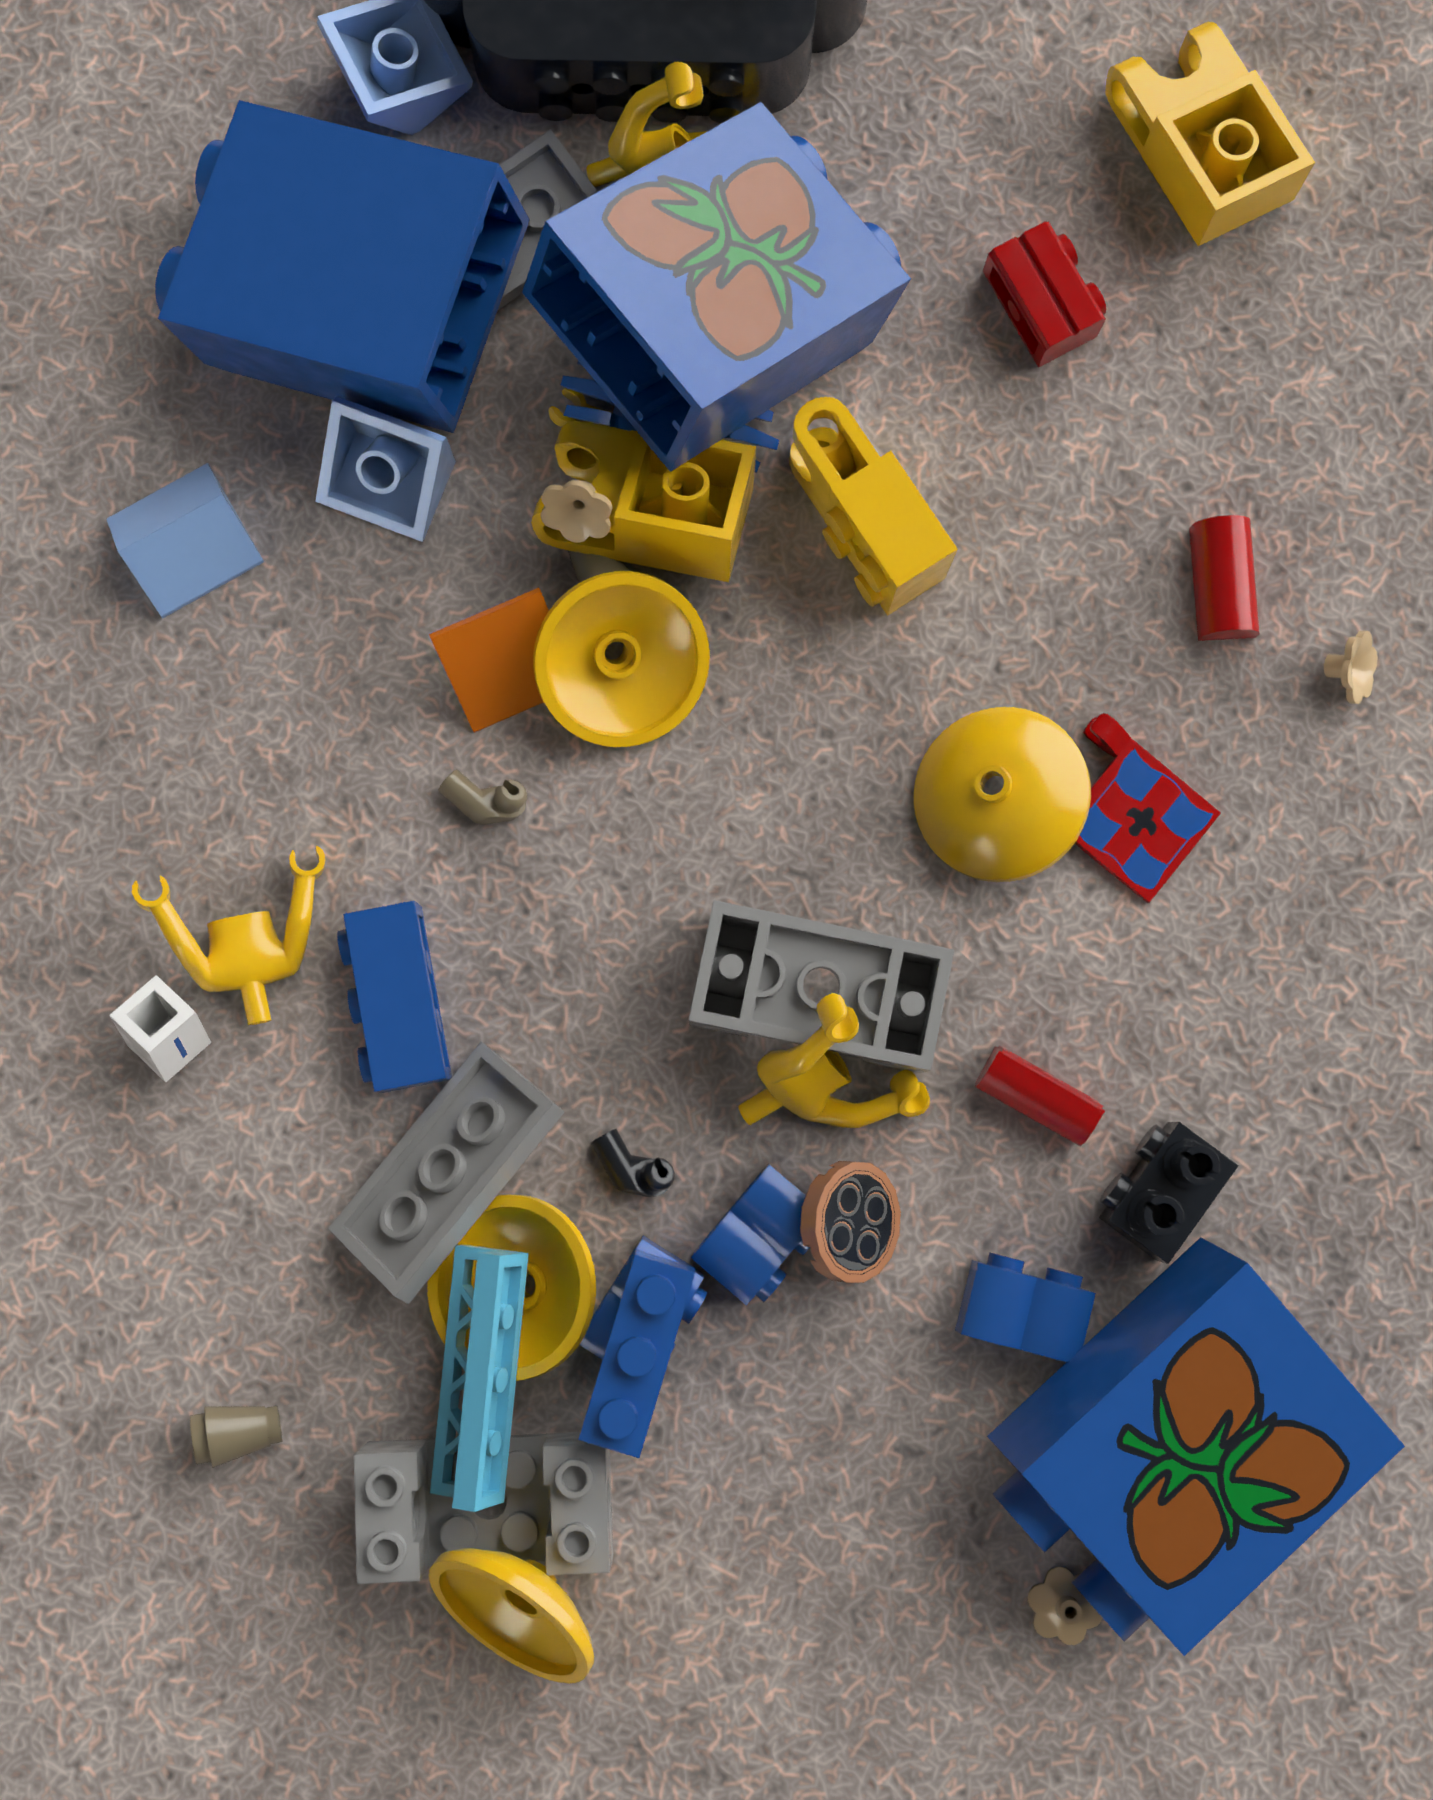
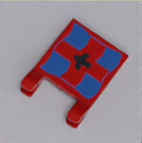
M1103 713L1093 718L1085 727L1083 733L1099 748L1113 756L1114 759L1091 786L1088 817L1082 832L1074 844L1144 901L1150 903L1221 812L1133 740L1113 717Z

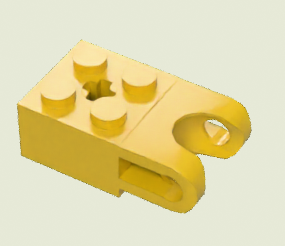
M1205 22L1187 31L1178 58V64L1184 72L1185 78L1170 79L1160 76L1142 57L1133 56L1110 67L1105 88V94L1112 110L1197 246L1207 243L1293 201L1315 164V161L1257 71L1248 72L1223 31L1214 22Z
M833 397L815 398L805 403L795 415L792 436L794 442L791 445L789 456L792 473L824 519L827 527L822 530V533L832 552L838 559L848 556L858 571L859 575L854 577V581L862 597L871 607L880 604L888 616L943 581L958 548L893 452L890 450L880 457L844 404ZM826 418L832 420L837 425L838 433L827 427H818L809 431L807 428L813 420Z
M570 421L561 428L554 448L559 467L565 475L591 483L596 493L606 496L611 501L612 511L609 516L611 527L608 534L603 538L589 536L584 542L569 541L564 538L560 530L549 528L542 522L541 512L544 504L540 497L536 504L531 524L541 542L559 549L601 555L617 561L729 583L753 493L756 446L720 440L670 472L637 431H627L586 421Z

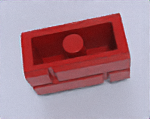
M1044 221L1023 232L1020 237H1014L993 248L988 253L982 271L1038 368L1096 338L1106 320L1104 317L1106 303L1101 291L1092 282L1084 283L1075 267L1078 264V257L1074 245L1065 234L1057 236L1049 221Z

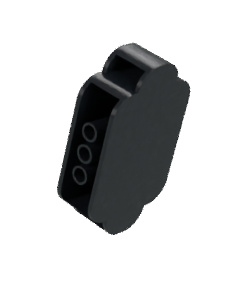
M424 0L440 16L453 43L458 46L471 48L477 78L489 97L507 109L521 113H539L542 118L550 121H564L571 118L573 114H595L601 120L618 122L630 98L637 91L664 78L665 68L673 62L687 64L691 68L692 73H696L701 77L703 88L702 102L700 105L689 109L674 108L669 102L659 106L651 115L656 120L665 123L679 122L685 119L686 116H709L711 120L723 123L760 102L764 104L771 114L783 110L799 97L806 86L810 74L812 53L826 52L848 41L859 29L867 7V0Z

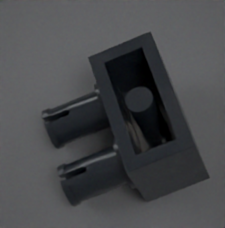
M1167 1122L1163 1129L1157 1124L1154 1125L1145 1134L1135 1150V1153L1141 1157L1136 1167L1128 1177L1123 1173H1119L1108 1185L1100 1199V1202L1107 1206L1099 1216L1102 1221L1153 1259L1166 1264L1170 1263L1239 1166L1181 1122Z

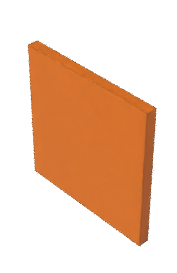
M539 587L429 634L473 732H477L544 703L537 688L533 669L535 641L540 626L549 611Z

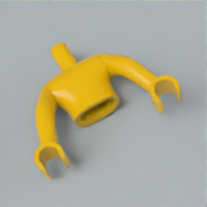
M683 62L669 64L665 68L664 78L637 91L630 98L608 141L610 157L588 164L586 167L588 179L594 187L624 178L707 132L687 133L677 123L659 130L643 131L651 113L667 102L677 109H689L701 104L703 99L701 77L696 73H692L691 68Z
M316 846V857L319 863L310 871L302 870L297 866L294 850H292L289 856V865L294 875L285 936L282 942L275 932L269 911L242 914L207 923L209 954L206 957L169 901L170 888L164 877L160 875L162 894L158 899L154 901L142 899L137 880L132 885V895L141 909L152 912L171 949L201 989L208 992L241 990L247 1024H262L272 1020L265 985L292 976L300 969L311 925L315 880L324 871L325 854L319 846Z
M831 993L822 998L817 1004L816 1011L822 1026L801 1045L787 1050H773L765 1054L758 1062L757 1073L766 1089L738 1105L740 1114L748 1125L756 1123L784 1106L793 1114L810 1122L842 1128H861L898 1113L907 1117L919 1116L929 1108L930 1096L924 1083L918 1082L916 1075L910 1070L900 1071L892 1077L889 1084L892 1092L870 1101L852 1103L831 1096L838 1088L851 1083L852 1078L839 1053L828 1051V1049L834 1043L847 1042L853 1039L859 1029V1022L854 1009L846 1007L845 1001L840 995Z

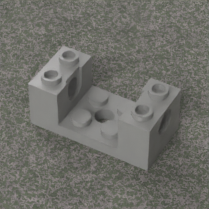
M713 900L689 1015V1026L743 1037L751 1034L801 1045L822 1026L816 1011L818 1003L808 998L803 987L805 976L814 969L822 968L831 971L836 976L839 984L837 994L844 999L846 1007L854 1009L859 1022L858 1033L853 1039L847 1042L834 1043L828 1051L864 1058L863 1062L910 1070L917 1073L928 1072L932 1068L954 949Z
M580 1432L511 1435L505 1488L507 1506L498 1515L486 1516L479 1511L471 1512L452 1508V1497L430 1493L435 1438L368 1441L354 1454L357 1584L420 1581L429 1566L433 1565L440 1554L462 1548L504 1552L524 1561L528 1559L546 1561L547 1575L610 1573L614 1556L610 1449L578 1440ZM456 1451L453 1456L451 1480L455 1481L458 1451Z

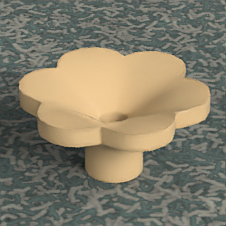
M571 480L564 486L549 485L545 488L541 497L544 504L541 519L547 527L560 530L564 538L578 543L584 542L589 536L603 538L608 534L611 527L609 516L612 511V504L606 496L596 493L591 483L582 480Z
M1359 631L1355 637H1349L1345 645V655L1329 654L1324 662L1325 676L1341 678L1342 686L1346 688L1347 701L1351 704L1361 703L1362 698H1368L1372 692L1373 674L1377 667L1378 656L1376 649L1372 647L1371 633L1369 631Z
M1054 1567L1048 1571L1044 1583L1034 1585L1030 1589L1028 1603L1035 1612L1033 1624L1037 1633L1042 1637L1053 1638L1058 1636L1064 1644L1076 1645L1084 1639L1087 1629L1094 1628L1100 1624L1102 1620L1101 1615L1072 1584V1581L1080 1574L1073 1576L1067 1568ZM1072 1606V1612L1065 1614V1609Z

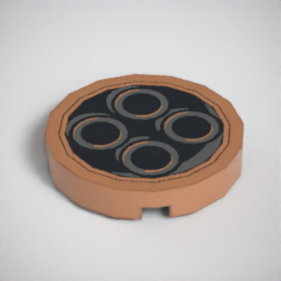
M838 1161L830 1165L833 1168L829 1169L825 1175L818 1174L809 1186L802 1205L801 1237L803 1245L811 1249L815 1260H810L817 1272L831 1281L864 1283L880 1274L893 1256L900 1234V1206L896 1190L885 1172L872 1163Z

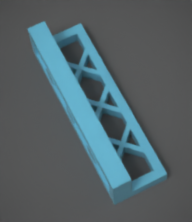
M465 1244L456 1245L430 1488L431 1494L452 1497V1508L476 1512L504 1503L529 1253ZM473 1260H476L475 1284L473 1288L471 1285ZM470 1327L469 1344L467 1350V1348L465 1347L466 1330ZM464 1389L461 1412L458 1407L460 1391ZM458 1451L455 1481L451 1480L453 1456Z

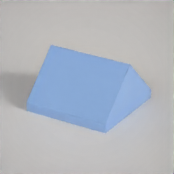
M368 0L317 16V24L367 122L413 135L424 129L472 87L473 80L440 16L424 0Z
M336 396L331 403L315 502L423 542L456 462L448 439L443 435Z
M208 463L106 519L118 553L162 618L264 562Z

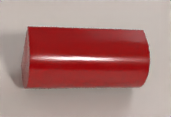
M1224 515L1195 522L1189 528L1198 641L1256 638L1260 632L1250 518L1240 515Z
M1000 1045L998 1048L995 1046L975 1083V1087L1078 1146H1082L1087 1141L1105 1112L1104 1106L1094 1098Z

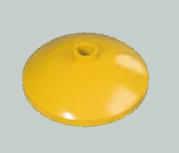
M614 571L599 574L578 583L564 593L545 616L537 634L533 654V669L537 688L543 702L553 717L575 736L593 744L607 747L641 745L665 735L679 725L699 700L705 687L710 664L707 633L700 616L692 604L677 589L665 581L648 574L633 571ZM613 642L623 643V652L619 658L608 659L605 657V650L609 644Z
M995 707L980 710L951 724L933 741L926 751L918 768L914 785L915 816L920 831L929 847L954 870L974 879L988 882L1022 880L1043 872L1054 865L1071 849L1078 839L1087 820L1091 801V783L1088 768L1073 739L1065 730L1049 718L1039 713L1016 707ZM999 776L1004 779V785L1000 792L994 795L985 793L984 787L990 778Z
M517 1194L498 1195L457 1245L465 1244L529 1253L526 1277L531 1275L534 1278L535 1291L530 1295L525 1290L516 1381L538 1377L552 1371L568 1359L577 1349L589 1328L596 1301V1275L593 1260L583 1236L564 1213L553 1205L535 1197ZM455 1248L427 1281V1296L431 1317L444 1344L446 1340ZM473 1260L471 1285L473 1288L475 1284L476 1260ZM470 1327L466 1330L465 1347L467 1348V1350L469 1344Z
M472 1548L444 1552L438 1556L431 1566L429 1581L440 1603L468 1633L494 1653L527 1672L559 1683H577L584 1680L594 1664L591 1637L573 1601L556 1583L555 1575H547L546 1566L535 1560L528 1559L524 1561L504 1552Z

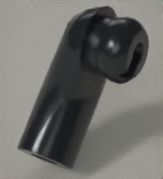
M617 1129L591 1142L594 1151L617 1190L645 1197H656L663 1195L673 1184L675 1172L670 1162L663 1158L651 1159L631 1155Z

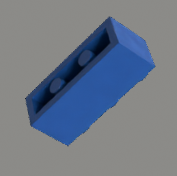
M409 901L343 914L346 929L337 932V940L344 966L352 965L356 988L348 989L347 996L353 1023H362L366 1046L358 1048V1062L364 1083L372 1082L374 1092L386 1093L450 1080L452 1073L422 906L416 901Z
M640 1250L635 1251L578 1440L640 1458L695 1276V1267Z

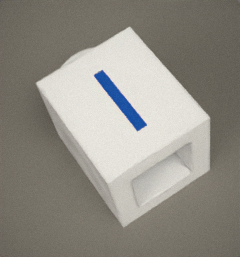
M157 975L109 1015L127 1046L165 1082L170 1080L211 1043L196 1012Z

